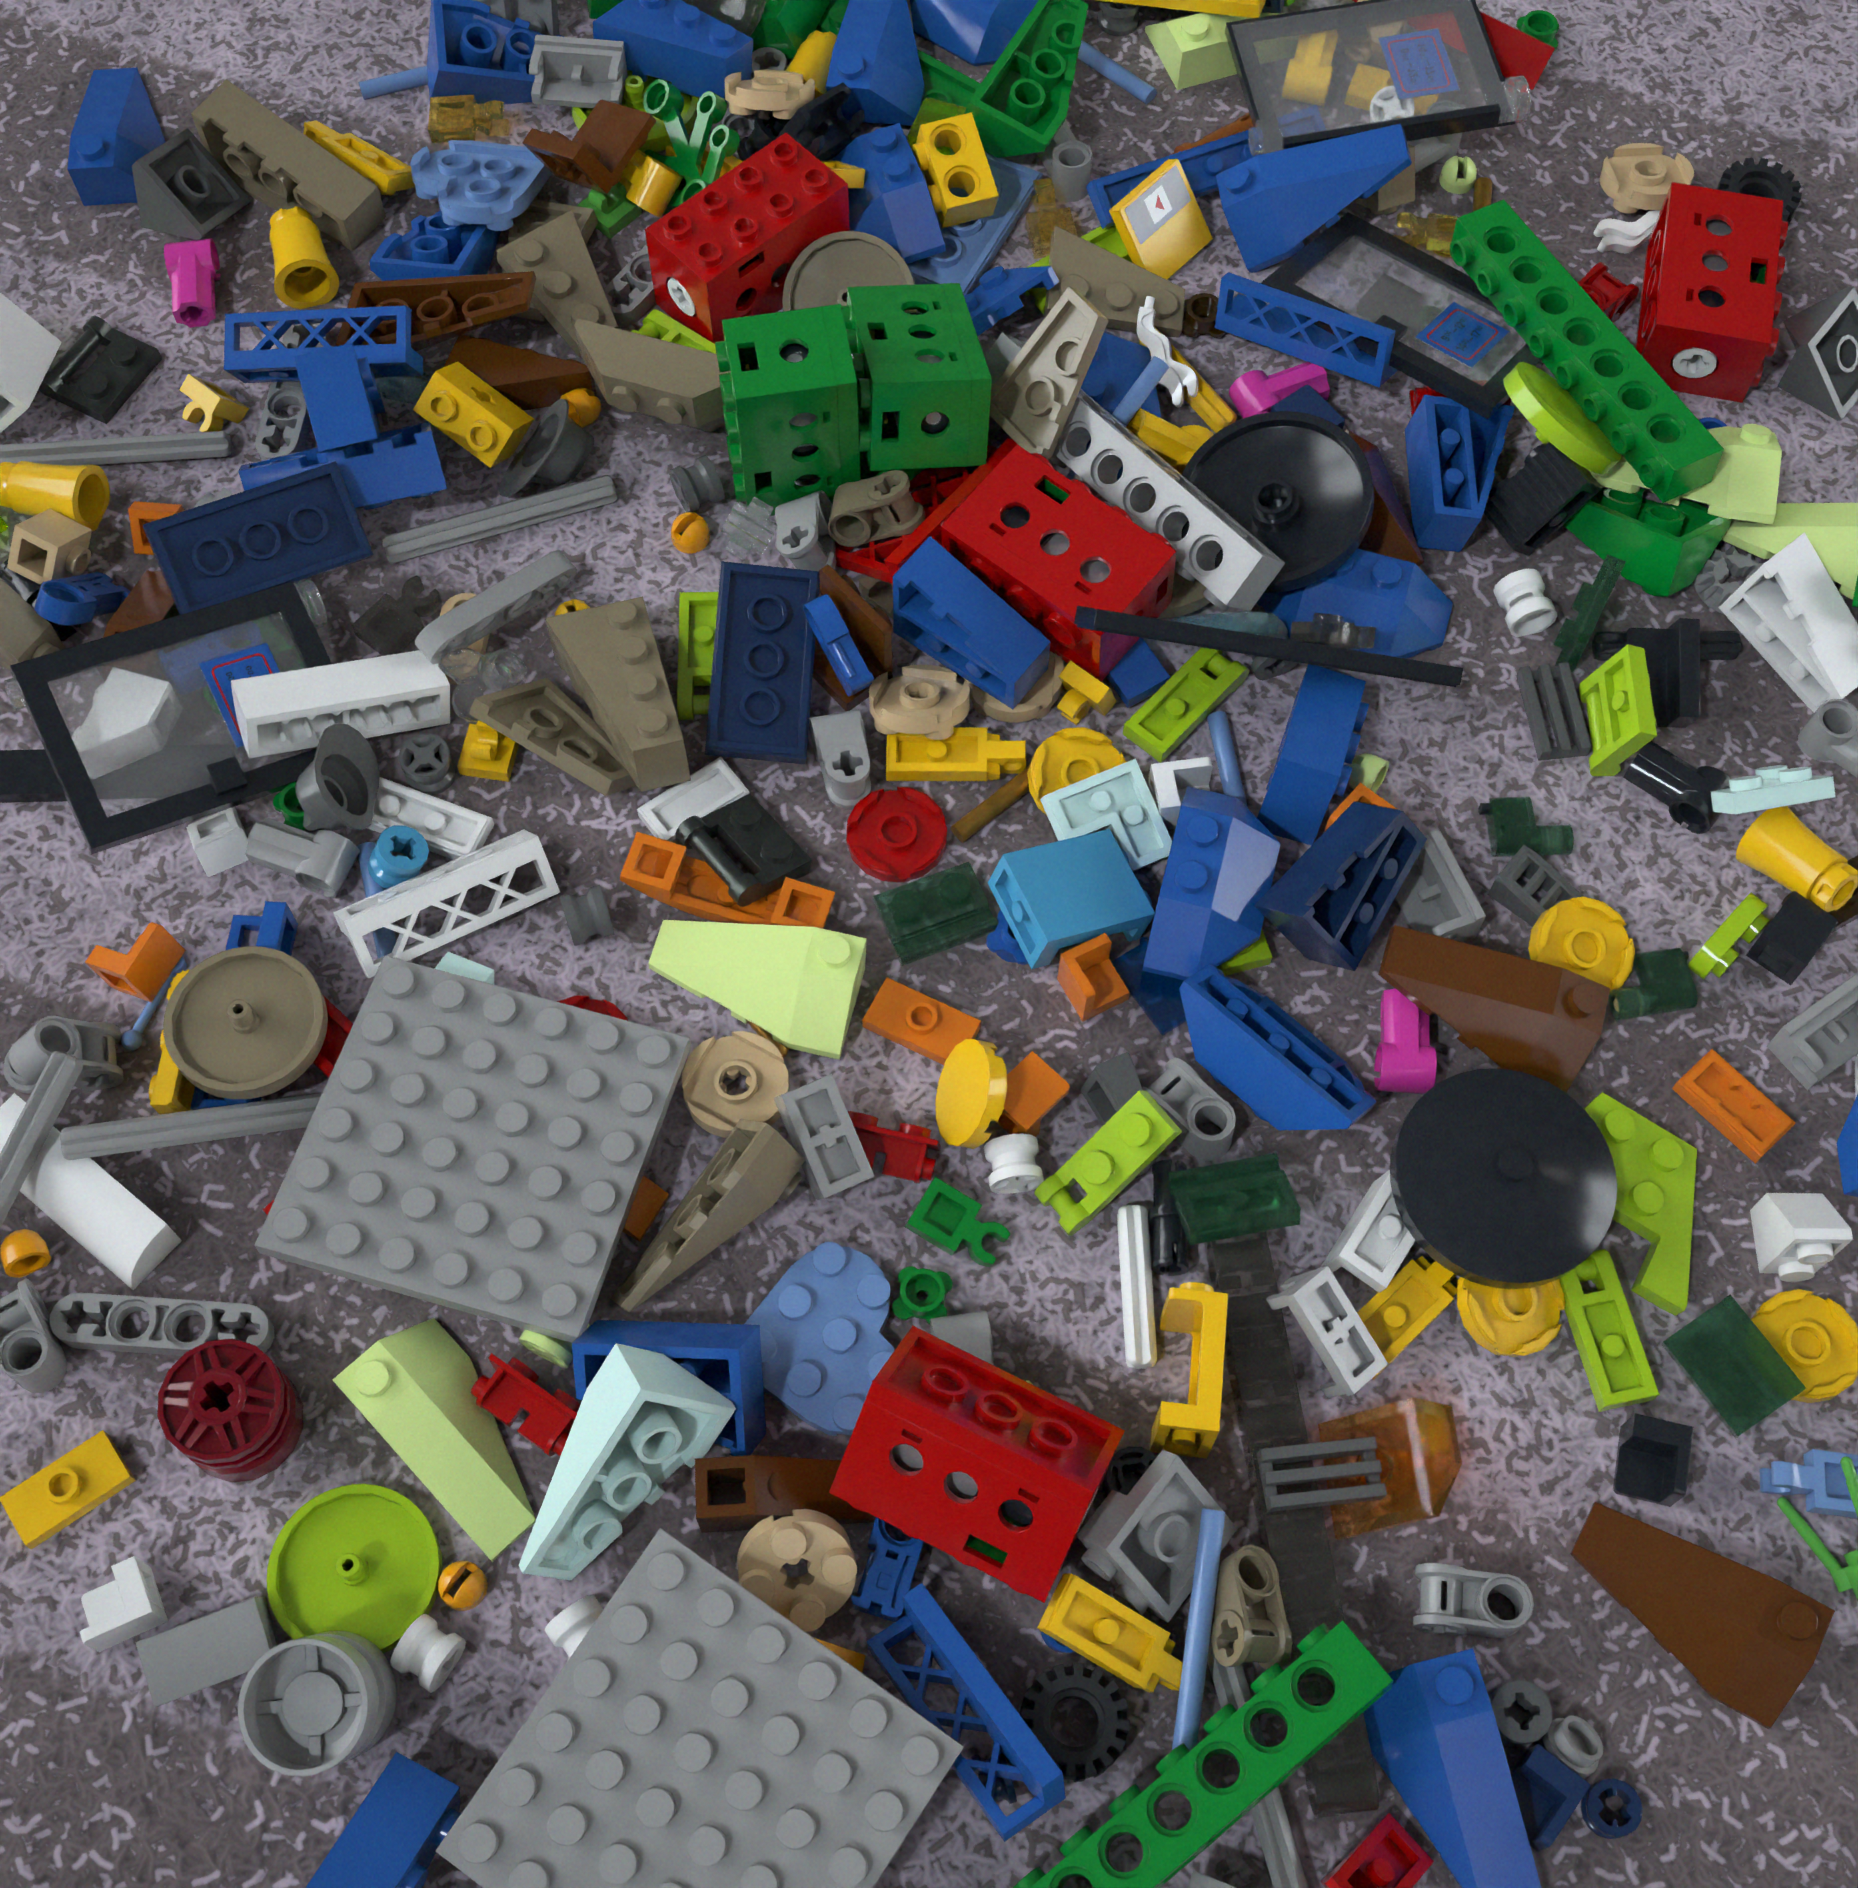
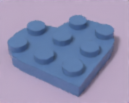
M472 140L448 141L449 149L436 151L429 154V149L426 146L415 153L410 162L416 195L422 199L438 198L445 224L452 226L466 223L486 224V227L493 231H503L513 226V218L519 216L530 206L552 174L527 147Z
M824 1242L818 1245L815 1250L807 1252L790 1266L745 1322V1324L760 1325L764 1392L808 1425L830 1436H837V1434L852 1435L872 1381L894 1352V1347L881 1334L889 1319L890 1285L883 1271L868 1255L850 1247H842L834 1242Z

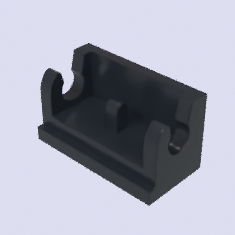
M842 82L799 108L776 139L784 133H788L820 161H829L852 142L850 140L851 136L864 120V110L861 109L853 114L851 120L843 116L841 107L848 101L851 90Z

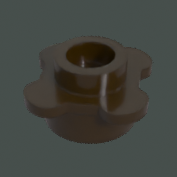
M1200 293L1184 301L1182 333L1185 336L1195 337L1198 334H1207L1214 338H1219L1225 334L1224 331L1215 328L1219 298L1212 294Z

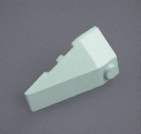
M616 1343L586 1389L520 1560L519 1567L522 1574L564 1580L575 1578L622 1534L621 1522L643 1501L653 1505L665 1493L661 1485L684 1463L692 1468L695 1465V1459L703 1458L736 1410L732 1401L666 1355Z

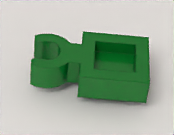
M937 1177L933 1178L904 1226L951 1256L955 1253L959 1244L962 1243L968 1247V1253L972 1260L986 1267H991L996 1257L983 1249L982 1238L992 1236L1004 1243L1010 1236L1008 1229L1000 1223L986 1222L982 1224L977 1221L975 1217L982 1205Z

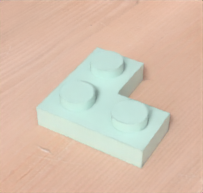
M1136 759L1056 790L1040 799L1058 841L1094 833L1104 828L1106 830L1110 829L1119 847L1126 852L1133 872L1169 857L1172 840L1161 815H1159L1158 808Z
M1787 765L1755 769V776L1733 778L1729 780L1730 788L1710 791L1713 812L1735 815L1835 797L1834 779L1832 776L1812 775L1811 767L1788 769Z

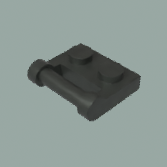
M94 315L84 324V333L52 370L47 371L38 390L58 402L107 424L162 358L157 348L112 328L105 320ZM100 344L106 346L105 350L73 386L66 384Z
M751 794L701 818L698 816L687 818L679 825L675 833L676 838L687 849H694L729 887V896L740 907L747 906L782 888L786 877L797 880L810 873L812 859ZM717 837L749 873L744 874L713 838Z

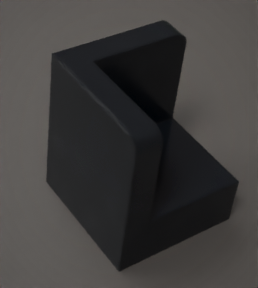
M1793 891L1746 956L1791 986L1837 926L1838 920L1796 891Z
M1637 1413L1633 1414L1620 1426L1613 1491L1618 1495L1671 1507L1683 1498L1687 1490L1693 1427Z

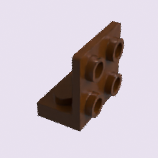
M602 99L598 101L572 141L555 130L549 134L532 128L522 143L557 178L608 194L610 189L621 179L623 170L633 155L647 141L648 133L655 125L656 119L650 113Z
M825 565L819 570L821 596L827 594L834 602L874 680L888 672V680L893 678V626L890 619L879 607L872 608L861 597L856 584L847 575L840 576L830 565ZM815 636L813 678L845 711H850L869 697L870 686L848 697Z

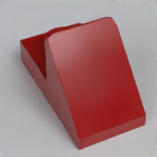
M1388 1813L1368 1832L1353 1851L1320 1882L1325 1888H1413L1434 1861L1397 1820Z

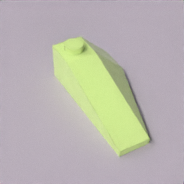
M1201 12L1145 26V32L1176 89L1180 90L1237 74L1225 34L1226 23L1253 18ZM1261 13L1260 17L1278 15L1279 13ZM1299 38L1253 45L1259 68L1294 59Z
M1744 424L1742 428L1724 426L1707 429L1724 448L1712 482L1664 503L1678 506L1681 500L1689 499L1709 504L1707 514L1773 525L1776 515L1782 450L1775 432H1771L1769 428L1758 424ZM1622 455L1621 459L1606 474L1600 475L1590 471L1591 475L1603 487L1626 493H1636L1640 491L1641 487L1650 489L1641 482L1638 473Z
M1777 503L1773 525L1732 519L1729 529L1721 540L1762 559L1772 558L1805 532L1832 581L1841 584L1839 593L1853 600L1858 576V503Z
M663 920L648 965L652 971L700 998L708 997L731 1010V1016L746 1024L750 1021L772 1034L773 1040L787 1048L840 1060L865 971L867 938L808 926Z
M432 1318L378 1340L338 1374L333 1381L493 1562L535 1524L536 1517L495 1417L485 1409L477 1406V1398L471 1394V1389L478 1380V1375L471 1358L435 1318Z

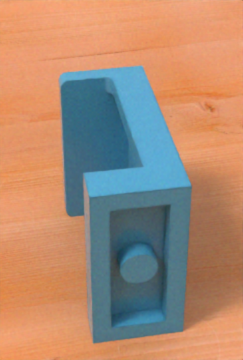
M1110 829L1003 854L988 881V885L1031 969L1050 965L1059 948L1088 941L1103 933L1112 935L1123 932L1127 941L1138 940L1155 915L1149 894L1140 886L1130 867L1126 852L1119 847Z

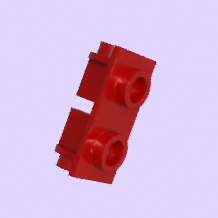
M848 1111L872 1170L876 1153L878 1152L886 1154L882 1171L883 1175L913 1181L920 1184L921 1179L932 1181L936 1159L927 1158L928 1149L940 1152L941 1148L938 1140L930 1139L932 1130L907 1123H900L898 1131L877 1127V1117Z
M491 1353L488 1359L496 1372L491 1378L482 1375L473 1385L471 1394L477 1398L476 1405L485 1409L509 1427L523 1410L526 1411L529 1416L517 1432L544 1451L549 1457L555 1453L561 1457L581 1404L560 1389H557L551 1395L535 1384L539 1376L520 1360L512 1357L506 1364Z

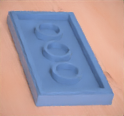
M985 152L999 194L993 215L942 228L936 213L946 251L907 264L915 284L960 283L963 295L973 292L979 283V279L985 274L1041 186L1043 173L1004 158H996ZM962 188L949 189L957 197L969 196Z

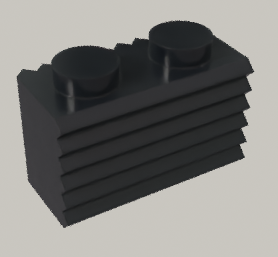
M1550 442L1534 448L1525 458L1524 468L1518 470L1515 476L1500 481L1491 489L1488 496L1489 500L1484 510L1486 517L1514 551L1528 556L1603 489L1591 475L1590 471L1571 460Z

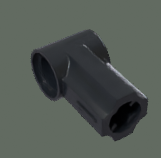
M1653 741L1642 747L1623 777L1669 806V813L1672 819L1680 825L1685 822L1688 824L1686 829L1696 834H1703L1709 831L1722 814L1713 812L1710 791L1730 788L1729 780L1731 779L1723 771L1714 767L1702 766L1696 769Z

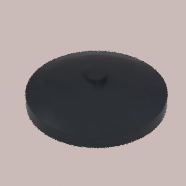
M1278 411L1257 414L1236 421L1210 437L1194 453L1182 473L1188 481L1285 562L1264 593L1295 590L1315 583L1331 574L1356 551L1363 541L1372 520L1374 487L1370 467L1363 451L1343 429L1330 421L1311 414ZM1189 520L1182 528V539L1189 530ZM1222 549L1216 555L1215 568L1220 565L1223 559Z
M1489 1068L1467 1071L1451 1076L1432 1087L1416 1102L1404 1118L1393 1142L1390 1157V1183L1393 1198L1403 1223L1412 1237L1431 1258L1444 1268L1471 1282L1501 1289L1532 1288L1550 1283L1570 1273L1585 1261L1599 1246L1610 1227L1617 1201V1179L1613 1158L1604 1136L1594 1120L1572 1097L1551 1083L1533 1075L1508 1069Z

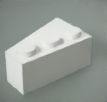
M1804 532L1765 562L1718 608L1806 706L1815 713L1826 700L1843 699L1858 687V624Z

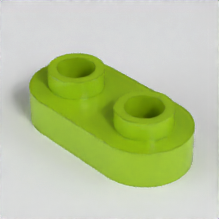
M1751 892L1706 941L1686 967L1703 980L1710 973L1720 978L1740 955V953L1733 949L1735 944L1741 938L1750 944L1770 921V919L1762 914L1768 905Z

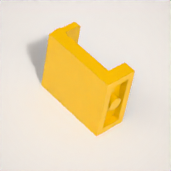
M1187 1282L1181 1284L1179 1288H1169L1161 1313L1159 1330L1188 1333L1192 1337L1188 1403L1161 1401L1151 1429L1150 1451L1154 1453H1160L1162 1450H1165L1175 1455L1207 1459L1220 1431L1228 1293L1214 1292V1288L1208 1284Z

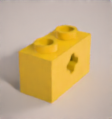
M458 361L434 372L413 408V411L490 468L507 460L514 454L534 421V418Z

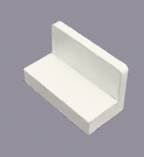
M1390 1170L1372 1183L1321 1267L1328 1265L1332 1273L1343 1267L1379 1293L1388 1287L1415 1242L1397 1210L1390 1183Z

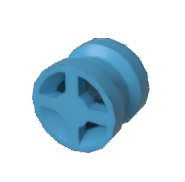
M399 825L386 828L379 835L375 849L370 854L367 863L370 876L376 883L386 889L418 876L429 854L428 843L413 828ZM398 852L401 853L402 856H393L391 853Z

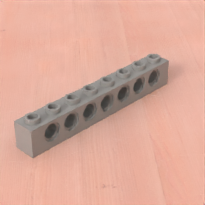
M1003 332L1000 334L985 357L992 377L991 388L1026 342ZM1080 388L1050 461L1064 469L1068 466L1076 473L1073 479L1084 483L1094 496H1097L1099 493L1108 501L1107 505L1123 509L1135 524L1149 533L1154 532L1163 536L1171 544L1172 548L1176 550L1175 571L1189 581L1193 582L1197 579L1204 585L1206 589L1203 595L1212 604L1224 611L1233 607L1250 612L1282 569L1285 562ZM1091 439L1090 447L1087 450V452H1085L1086 445L1088 441ZM1123 465L1122 475L1117 481L1118 471ZM1156 493L1155 503L1149 510V501L1152 495ZM1189 520V530L1182 539V528ZM1222 549L1223 559L1220 565L1215 568L1216 555Z

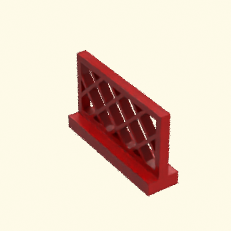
M1007 438L998 448L987 445L986 464L981 466L926 468L910 480L909 491L911 492L915 487L931 482V487L911 493L914 501L919 502L921 505L932 502L933 506L924 509L926 512L925 520L910 534L902 535V537L880 544L878 540L869 542V547L851 553L849 552L854 547L843 546L835 542L836 566L893 584V575L929 536L942 546L941 525L1017 443L1013 439ZM977 468L973 473H971V469ZM963 472L962 477L939 484L940 479ZM948 497L943 503H941V499ZM886 558V559L884 560V561H885V564H884V563H881V562H880V559Z

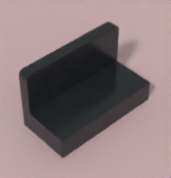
M1679 618L1667 629L1629 628L1624 634V647L1629 644L1644 648L1656 727L1686 728L1700 718V619Z

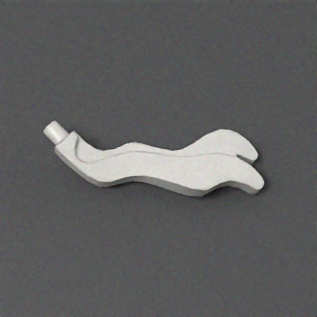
M1650 210L1635 222H1625L1611 218L1601 220L1593 232L1596 237L1603 236L1597 250L1602 253L1606 251L1624 254L1633 252L1650 238L1661 210Z
M1146 296L1144 307L1139 308L1136 328L1137 337L1149 348L1151 359L1156 356L1169 366V369L1158 384L1169 389L1173 404L1179 408L1184 400L1183 387H1187L1191 397L1197 396L1199 388L1198 378L1190 367L1173 360L1170 341L1154 327L1156 311L1153 309L1155 298Z

